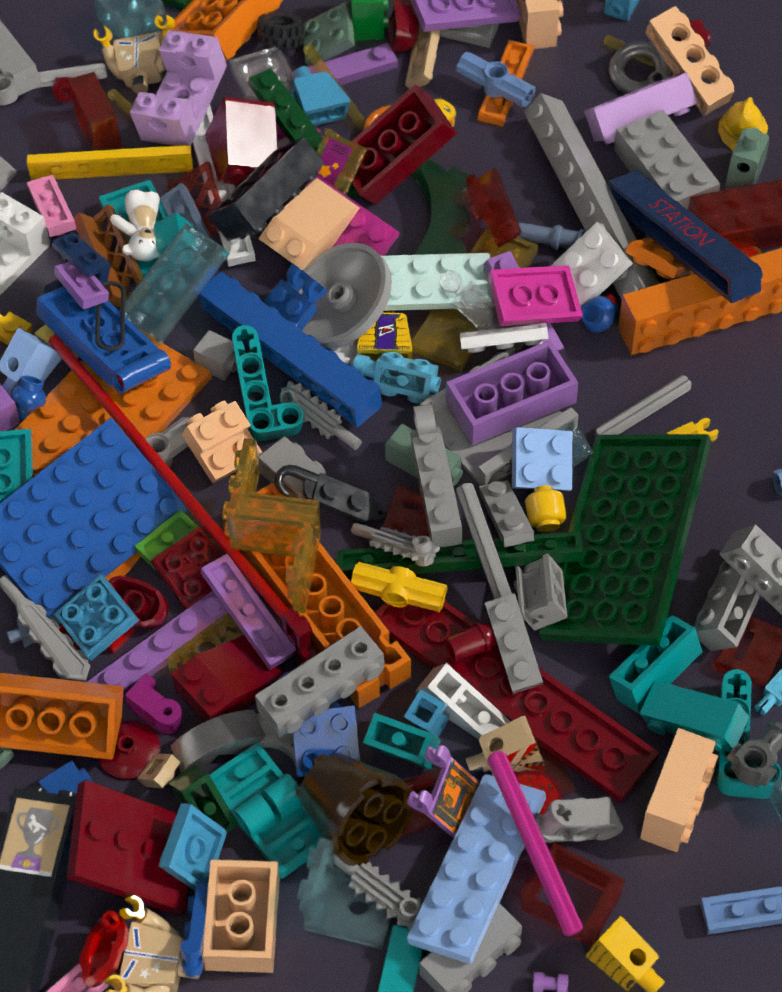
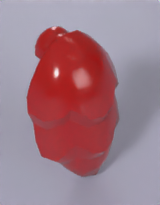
M107 911L102 915L101 922L89 932L79 958L83 983L92 988L100 986L111 973L117 970L122 952L127 949L129 939L128 926L124 918L115 911Z

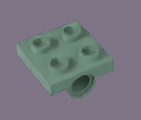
M346 2L305 23V63L309 66L323 63L355 46L351 7Z

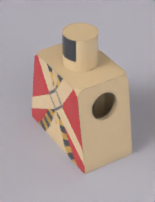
M525 716L480 736L479 742L483 752L466 758L468 768L473 777L487 771L492 773L487 758L490 754L497 751L505 752L514 774L524 770L542 771L546 769Z

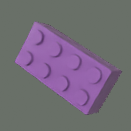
M549 340L446 382V403L473 446L575 404L577 401L578 381L552 341Z

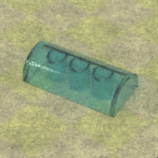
M185 223L127 299L125 317L143 334L161 346L230 255L229 252Z

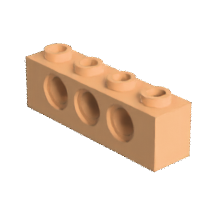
M674 6L651 19L645 33L674 75L688 72L697 100L695 105L703 117L730 102L735 92L733 82L722 73L716 57L710 55L706 50L702 37L697 33L695 34L690 27L688 17L683 12L681 13L677 6ZM672 36L680 37L682 41H676ZM687 57H692L697 62L692 63L687 59ZM702 78L709 79L712 84L704 83Z

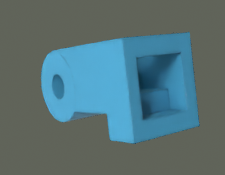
M420 689L404 718L413 726L439 737L445 729L450 715L444 711L447 707L445 703Z

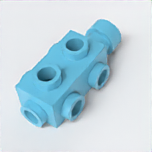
M396 352L383 353L377 361L370 360L369 356L357 354L353 362V366L365 378H373L380 387L381 394L386 396H395L399 393L407 395V399L410 402L422 403L429 395L437 394L440 387L441 378L437 377L439 366L432 365L424 359L412 360L404 358Z

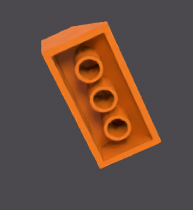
M0 673V747L112 760L122 718L124 686Z

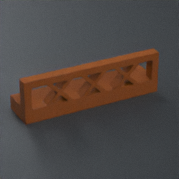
M107 204L93 218L79 212L74 217L78 235L111 264L108 281L118 282L125 288L126 310L148 290V287L136 259L122 252L123 246L129 244L125 233L110 221V217L113 214L117 215L115 209ZM108 217L107 230L103 231L101 223ZM113 237H116L118 240L115 252L111 251ZM122 257L126 259L124 273L119 270ZM133 278L137 286L129 293L130 279ZM108 285L106 288L109 292L108 301L112 305L121 308L120 288Z

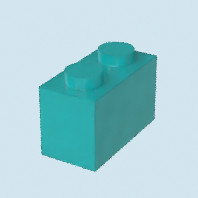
M374 713L363 741L366 746L373 750L430 770L432 763L425 759L427 747L432 746L436 750L441 742L432 733Z

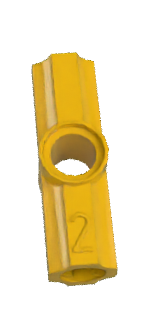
M358 562L352 573L351 583L357 591L380 596L385 603L400 608L410 604L440 612L443 607L447 585L416 577L413 571L405 567L395 566L388 570Z

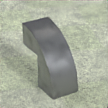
M243 710L218 716L192 728L179 737L170 747L174 756L180 761L178 766L181 773H183L193 765L204 770L219 754L239 755L255 743H260L266 736L255 711Z

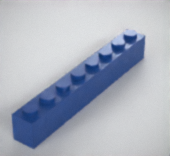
M220 272L197 290L202 311L231 333L242 325L253 327L258 333L261 352L264 358L297 383H301V386L305 389H310L313 395L318 396V399L322 402H327L330 408L335 409L338 414L358 428L382 408L381 389L375 381L367 380L353 365H347L340 360L333 350L325 349L314 336L305 334L292 320L288 321L282 317L275 307L267 306L256 293L248 292L244 289L237 279L230 278L223 272ZM242 339L243 342L249 345L247 339Z

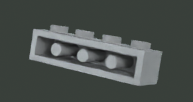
M756 524L734 531L719 555L782 615V549Z
M725 560L719 567V573L713 586L708 591L707 599L702 610L698 613L694 625L699 641L710 651L738 646L761 595Z
M360 626L256 694L257 710L279 738L286 733H294L303 725L304 721L313 715H321L329 708L331 703L340 697L346 698L350 696L357 686L366 680L371 681L377 678L385 668L384 653Z

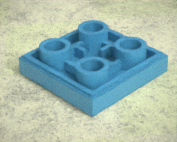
M102 574L54 613L59 622L91 661L139 621L137 616Z

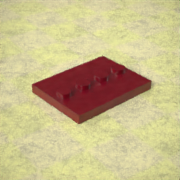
M87 780L78 783L67 879L124 898L137 896L142 900L143 904L175 915L184 913L186 910L187 885L159 867L162 853L167 844L177 813Z

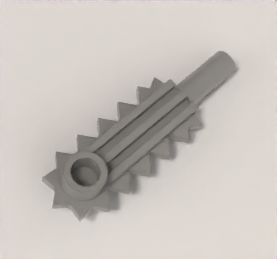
M288 381L287 387L281 388V403H295L299 405L303 411V423L309 421L311 422V429L319 428L320 436L325 435L327 439H330L331 436L335 435L354 450L360 447L362 440L340 425L343 421L340 419L341 415L336 414L335 409L328 410L327 402L320 404L318 396L311 397L310 389L305 390L301 383L295 385L292 381Z
M359 523L353 524L351 528L352 534L371 540L369 542L370 546H375L376 549H384L385 552H393L394 555H402L403 558H411L418 566L432 564L434 562L433 557H436L435 553L440 550V547L434 545V542L430 541L428 536H410L406 532L401 533L397 529L392 530L386 527H381L380 530Z
M332 851L328 853L326 858L351 876L349 888L355 889V895L365 893L366 902H376V911L386 909L387 919L396 917L397 927L404 925L411 930L422 907L420 898H410V890L400 891L399 882L389 883V874L380 876L378 874V866L372 867L370 861L367 864L362 863L360 866H349L336 857Z

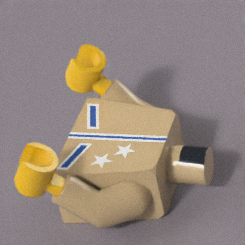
M160 15L155 17V25L162 29V32L158 31L114 40V45L112 46L110 44L112 32L106 26H104L106 30L104 38H100L99 32L94 29V37L103 44L104 48L101 50L108 69L117 79L123 80L126 86L132 88L137 94L139 92L146 93L148 91V84L163 80L166 68L159 49L168 30L173 29L175 25L174 19L169 15H166L167 22L164 26L162 17Z
M130 896L126 898L125 901L133 906V912L123 908L120 910V916L124 919L135 917L136 922H131L127 949H125L120 975H112L104 981L105 984L112 985L115 991L107 990L106 992H177L180 977H187L182 971L181 943L184 939L162 917L148 908H143V902L139 897ZM198 975V976H196V977H187V978L199 979L200 975Z

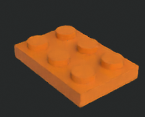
M651 237L629 242L625 251L633 256L632 260L634 262L657 269L656 273L665 279L671 280L672 278L693 273Z

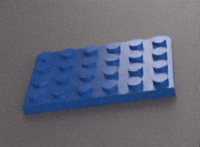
M111 417L0 503V567L27 599L33 601L36 605H41L47 611L46 617L55 616L54 613L100 574L105 577L134 555L137 552L135 549L136 544L176 512L181 510L183 513H186L188 509Z

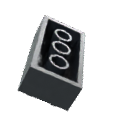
M305 137L284 145L267 157L207 216L227 241L236 238L242 240L251 233L255 235L267 226L265 221L270 216L271 218L275 217L285 208L283 203L287 199L290 201L301 193L300 187L304 183L308 184L318 176L317 170L324 162Z

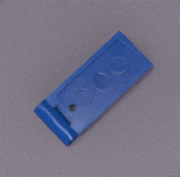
M64 286L37 298L36 315L110 387L113 386L119 393H124L170 370L171 362L166 352L159 349L126 317L123 346L116 351H106L99 348L95 342L96 305L82 309ZM107 301L101 303L99 340L104 346L114 347L120 343L121 312Z

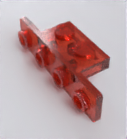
M493 168L479 178L474 173L467 177L465 182L468 190L465 193L473 205L471 210L479 222L484 220L490 228L495 244L500 248L520 236L522 231L499 171Z

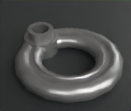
M645 41L628 43L618 49L611 58L608 69L611 82L619 91L625 94L656 83L654 81L656 79L664 80L669 78L671 73L670 67L654 44ZM637 56H646L655 63L656 69L649 75L646 81H633L625 75L624 71L628 60Z

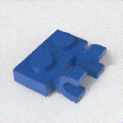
M292 263L286 275L288 280L285 282L281 279L264 302L269 306L275 307L286 320L295 322L302 331L319 309L314 304L328 290Z

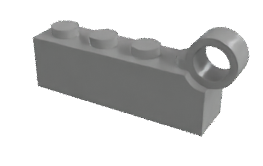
M0 20V105H8L13 103L19 95L40 87L41 83L35 63Z
M432 405L413 407L416 430H410L411 448L430 541L440 548L462 544V525L440 426L435 424Z

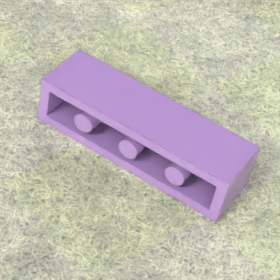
M687 72L676 74L585 110L584 113L594 142L604 140L605 144L615 142L617 128L662 110L667 115L674 113V116L685 114L690 111L689 106L697 104V100Z

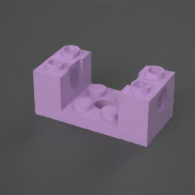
M168 30L159 49L167 70L156 96L151 93L139 92L130 114L141 140L173 146L191 145L227 64L217 37Z

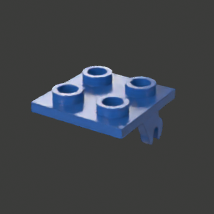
M337 699L332 703V708H328L321 715H313L304 721L297 731L292 733L297 777L306 776L312 768L314 759L320 754L328 756L342 754L360 761L354 705L341 707Z

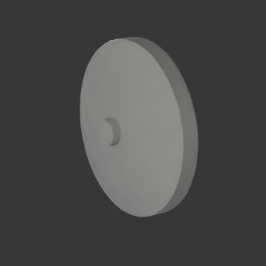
M345 243L334 246L318 255L303 270L328 290L314 304L319 309L302 330L305 334L314 336L325 349L341 347L361 337L375 324L387 305L392 283L390 269L386 261L373 248L365 244Z

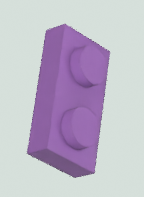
M70 262L55 266L54 275L82 309L108 301L109 292L95 275L87 277Z

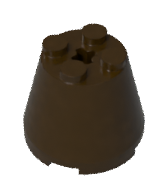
M342 754L318 755L314 759L312 768L306 775L303 783L296 790V797L301 801L302 806L332 853L349 866H360L362 863L367 864L369 858L383 848L389 851L404 833L413 811L407 804L409 793L412 791L407 783L390 772Z

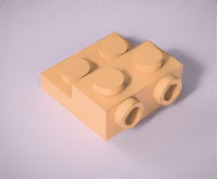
M225 400L219 402L210 409L212 413L203 417L202 413L194 415L186 422L188 426L181 434L212 484L258 460V456L263 453L248 431L251 424L236 401L227 404Z

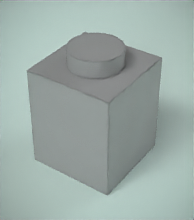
M208 330L193 350L196 363L211 371V375L225 381L231 372L234 373L237 370L233 343L231 340Z

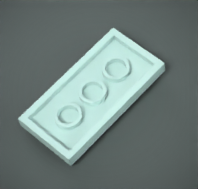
M489 253L381 256L388 264L392 280L390 296L384 311L494 308L495 306L487 277L488 272L483 265L490 258Z

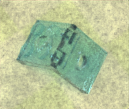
M320 838L317 849L311 848L308 856L307 868L310 869L308 880L302 879L298 891V899L301 900L299 912L303 913L305 930L383 949L391 918L387 919V910L376 911V902H366L365 893L355 895V889L349 888L351 876L342 869L335 867L333 841ZM355 901H362L367 904L368 909L364 914L356 915L349 910L350 905Z

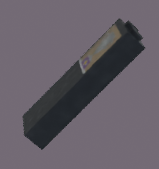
M28 786L27 790L19 788L14 790L0 841V992H39L68 882L67 874L76 803V793L59 790L58 794L47 793L46 789L38 786Z

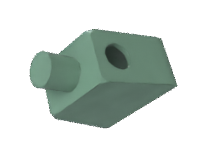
M754 127L742 130L731 157L725 183L726 189L751 196L766 161L770 136L761 133L759 129ZM744 163L750 168L748 172L740 171L741 168L743 169Z

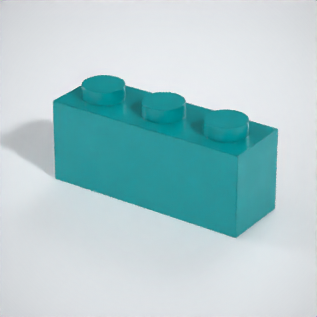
M671 615L666 620L660 646L641 645L609 676L617 701L640 713L655 680L671 684L702 653L696 629Z
M656 680L639 713L648 724L647 727L657 734L665 735L668 732L676 735L678 728L716 741L714 747L716 751H721L722 748L732 751L738 744L749 719V716L738 702Z

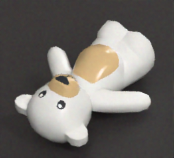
M131 190L124 199L129 222L119 215L113 214L110 217V221L114 226L131 236L129 244L123 246V254L131 255L139 261L165 258V256L157 251L154 231L160 199L158 193Z

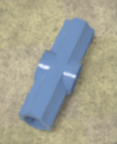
M465 52L457 64L456 72L484 86L485 94L490 97L502 96L526 108L535 94V87L508 73L507 66L502 62L494 61L489 63L470 52Z

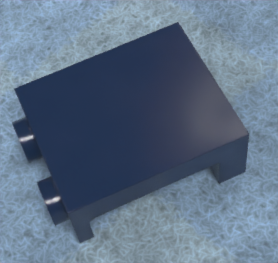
M72 232L53 240L52 247L62 255L60 264L70 262L87 277L95 275L101 284L108 281L111 264L77 234ZM58 279L45 285L44 294L56 290L63 285Z

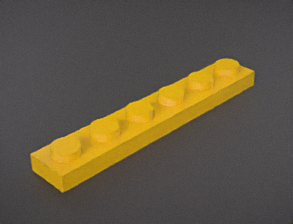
M191 145L27 155V165L31 181L53 175L55 180L193 171Z

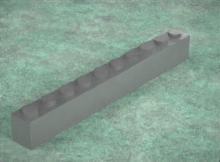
M540 93L526 108L524 113L585 231L587 232L596 222L600 223L633 263L613 282L621 300L624 294L660 284L651 266L637 264L632 260L633 256L625 252L629 242L636 241V238L563 101Z

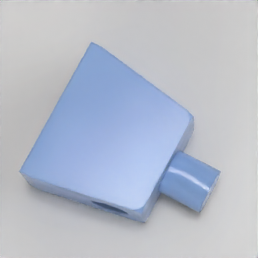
M18 328L0 360V371L8 376L2 387L11 397V391L14 386L20 383L21 376H33L44 382L62 358L45 340Z

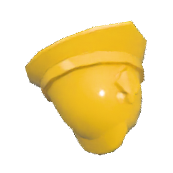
M748 97L745 101L735 103L719 121L718 132L722 141L734 151L743 129L754 127L759 129L761 133L767 134L768 125L760 110L754 105L753 98Z

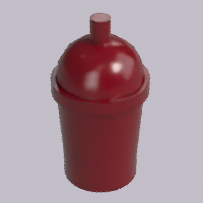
M480 622L474 623L472 627L444 640L446 651L453 662L482 652L487 653L491 651V648L497 642L492 626L489 623Z

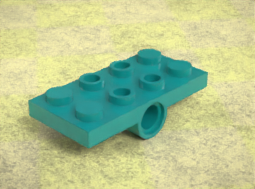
M258 742L210 774L237 824L267 861L278 862L281 879L328 847L302 806L301 801L296 797L298 784L289 774L284 775Z

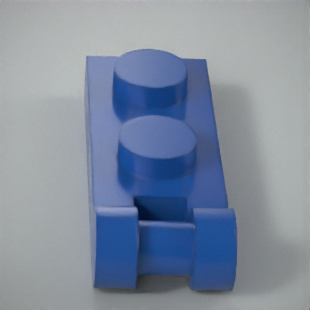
M197 882L195 896H189L188 917L192 918L191 921H185L184 941L181 943L182 971L187 977H196L203 970L204 961L202 955L209 883Z

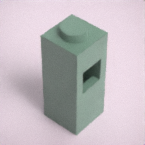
M401 424L385 444V460L417 478L410 438V430L413 429ZM445 448L452 483L455 486L463 473V470H461V456Z

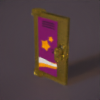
M326 128L325 136L317 150L318 156L324 162L317 170L318 176L346 195L367 149L341 137L332 129ZM304 183L300 189L303 190L307 184Z

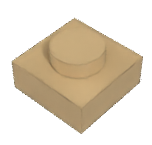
M154 754L137 779L145 787L163 788L173 779L174 771L180 764V761L172 754Z

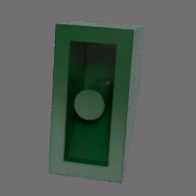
M193 765L168 783L180 805H193L227 830V833L238 826L208 772Z

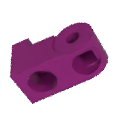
M147 673L125 694L127 708L160 733L172 735L181 729L183 717L179 703L173 699H165L157 692L156 680Z

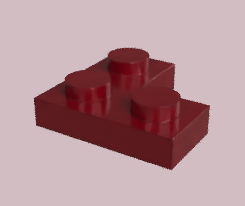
M293 608L282 613L283 632L296 649L295 659L302 665L317 655L312 648L313 642L310 638L312 627L306 617L303 615L299 617Z

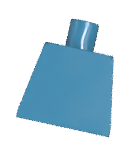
M302 66L294 72L295 79L292 82L290 94L314 126L346 119L351 101L328 72L311 74L306 66Z

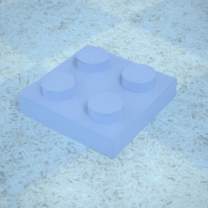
M519 427L512 429V488L534 490L538 486L548 485L552 487V490L571 491L572 431Z

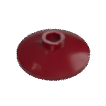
M137 721L120 722L113 759L98 758V762L101 768L115 779L135 780L140 776L154 754H161L159 738L155 731L144 723ZM126 743H133L131 748L125 749L122 747Z

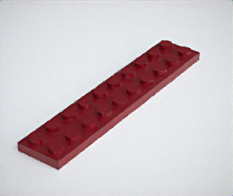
M444 601L440 612L410 604L399 608L385 602L376 610L375 614L389 630V637L397 641L402 647L431 668L447 663L493 704L510 722L525 716L538 745L617 802L621 803L658 759L660 752L541 668H539L543 685L513 694L497 642L491 648V651L487 653L482 652L453 662L446 651L444 640L472 627L475 622L446 601Z

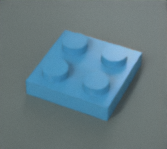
M181 804L162 853L159 867L196 891L197 882L209 883L211 860H218L228 831L193 805Z

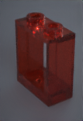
M94 71L69 79L75 117L92 151L122 149L117 116Z
M554 843L549 852L557 867L604 891L586 924L582 923V930L572 935L573 938L593 947L623 894L626 880ZM536 873L534 879L528 877L519 894L523 897L521 910L562 931L553 908L537 899L543 890L538 874Z

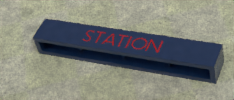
M636 170L608 181L609 189L623 215L731 304L761 292L763 273L759 264L752 261L741 250H738L724 237L711 229L709 225H706L678 201H675L666 194L664 190L652 183L650 179Z

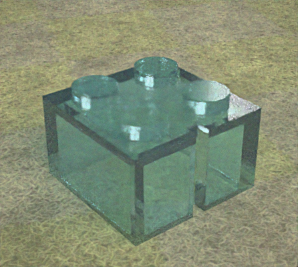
M94 0L97 18L112 32L115 40L138 36L142 33H153L160 28L155 25V17L157 15L162 17L163 26L166 24L164 4L161 0Z

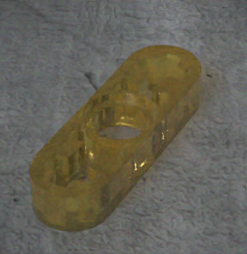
M230 614L220 617L169 656L167 663L171 677V673L178 669V662L185 664L192 659L190 652H193L194 656L202 653L198 650L201 643L209 641L217 647L244 635ZM227 626H230L231 628H235V627H236L237 632H235V633H233L232 631L226 632V628H225V627H227Z

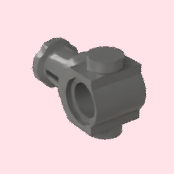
M770 721L766 725L765 733L759 739L753 738L750 741H746L743 746L738 743L732 749L727 759L732 762L731 770L735 772L740 782L758 788L761 784L767 786L773 779L776 770L772 766L778 760L777 753L782 748V724L777 721ZM745 762H753L758 765V768H751Z

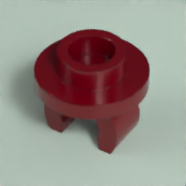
M56 77L52 86V93L58 101L67 103L77 98L79 87L74 78Z

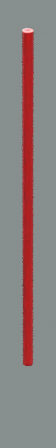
M58 335L51 336L48 341L217 544L230 556L238 569L282 620V613L288 611V607Z

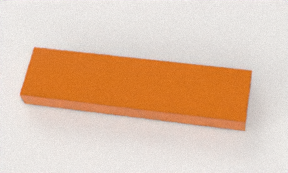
M509 40L500 62L507 66L508 73L522 80L532 57L534 46ZM486 94L478 113V121L503 127L513 102L502 96L490 97Z

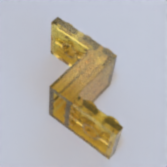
M244 438L242 450H236L234 467L237 468L236 476L231 475L229 480L228 492L231 494L230 502L225 501L222 517L223 520H226L225 536H229L231 549L294 557L293 565L288 564L286 571V583H289L287 599H292V606L295 612L306 613L321 537L319 501L256 493L260 475L257 442L255 439Z

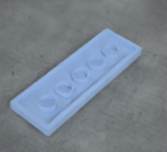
M484 774L407 936L409 945L470 965L476 956L525 847L494 776ZM519 784L534 818H536L546 800L545 791Z

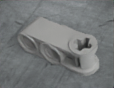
M609 797L554 800L545 814L538 815L535 818L544 841L550 843L557 841L579 842L593 839L606 840L616 836L623 830L622 823Z

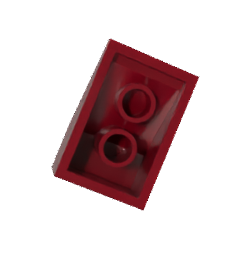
M245 635L197 654L171 673L175 692L204 723L224 714L246 710L256 702V694L276 682L285 672L279 666L269 670Z

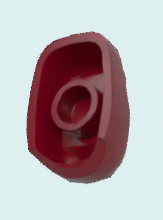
M392 0L394 9L388 19V41L392 51L405 52L412 48L417 41L419 21L411 1Z
M115 576L109 580V583L139 619L133 626L155 629L163 625L169 613V606L167 600L158 589L147 582L126 576Z

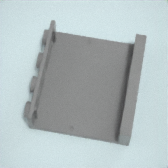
M511 347L504 352L496 353L491 360L481 366L474 367L470 372L514 355L515 349ZM446 387L437 394L429 395L423 400L420 406L432 405L435 424L440 426L445 448L461 456V466L480 486L501 481L512 474V430L472 446L446 403ZM570 407L563 413L558 410L519 426V428L572 431L573 434L577 431L579 415Z

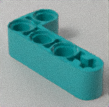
M249 325L237 327L232 334V343L245 416L251 424L248 431L257 441H267L298 434L303 427V411L301 407L295 403L271 404L258 333ZM242 339L248 340L250 352L245 353ZM248 365H254L258 368V371L248 374L243 369ZM259 392L264 397L260 401L254 402L248 396L251 393ZM286 415H294L298 418V421L294 424H287L282 419ZM257 420H265L269 423L265 429H257L253 424Z
M735 669L728 671L724 675L719 698L740 703L749 716L738 742L743 746L746 741H750L752 683L747 673ZM734 688L737 689L738 698H733ZM722 748L721 751H717L718 759L716 762L715 782L720 792L729 796L768 799L776 793L782 774L781 768L777 763L772 766L776 770V774L767 786L761 784L756 788L753 785H746L740 782L738 778L732 779L726 776L725 773H735L731 770L732 762L727 759L731 750ZM745 762L751 768H758V765L753 762Z

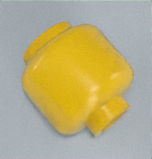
M538 486L525 499L527 519L530 525L536 528L537 531H555L565 521L566 510L563 494L557 490H552L551 486Z

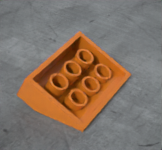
M192 0L174 19L175 25L171 30L217 37L225 60H229L236 54L235 51L243 43L247 42L251 38L250 35L258 28L259 16H262L264 13L274 12L280 7V3L283 0Z

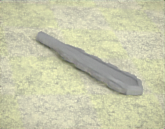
M7 575L0 578V587L15 604L18 614L17 620L22 627H27L30 630L29 637L34 643L40 644V652L45 659L52 661V668L58 677H62L65 680L86 682L91 666L88 663L89 658H87L82 650L75 649L73 646L74 641L67 634H62L59 631L60 626L54 619L46 617L47 611L41 605H36L33 601L25 598Z

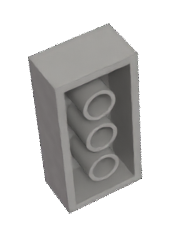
M664 110L616 129L614 151L630 172L637 170L693 214L717 204L720 188L719 181Z

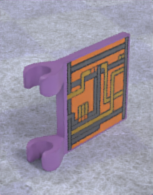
M438 745L435 750L432 746H428L425 759L441 767L440 774L432 795L425 790L420 791L419 795L411 791L407 804L426 814L454 838L480 782L450 756L447 747Z

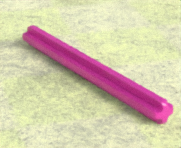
M494 752L490 754L487 761L564 935H575L582 930V923L505 752Z

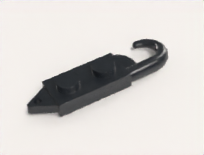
M297 465L282 466L275 474V487L281 495L287 498L291 494L284 488L283 479L286 476H292L303 481V495L312 505L362 525L367 521L382 520L388 516L374 500V494L325 474H317Z

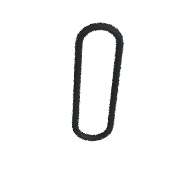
M106 281L102 283L104 287L113 285L121 290L120 343L114 347L104 346L100 343L101 304L96 305L95 342L103 350L116 351L123 346L125 341L126 291L122 284Z

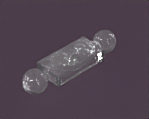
M447 270L442 273L439 279L440 287L447 293H455L457 295L451 303L480 331L507 327L500 326L494 301L472 280L464 287L458 272ZM524 342L514 343L513 348L515 352L524 346Z

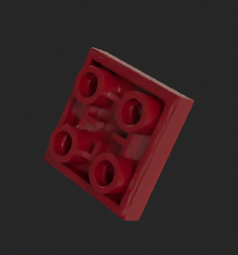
M200 525L152 559L150 563L184 610H187L213 591L201 575V568L222 557V555Z

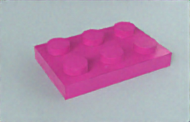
M569 265L493 269L487 275L500 326L576 322L583 317Z

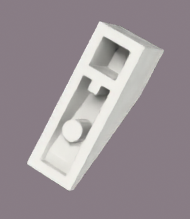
M447 663L433 668L415 691L418 694L421 689L445 703L447 707L444 711L450 715L449 720L477 739L510 722L493 704Z

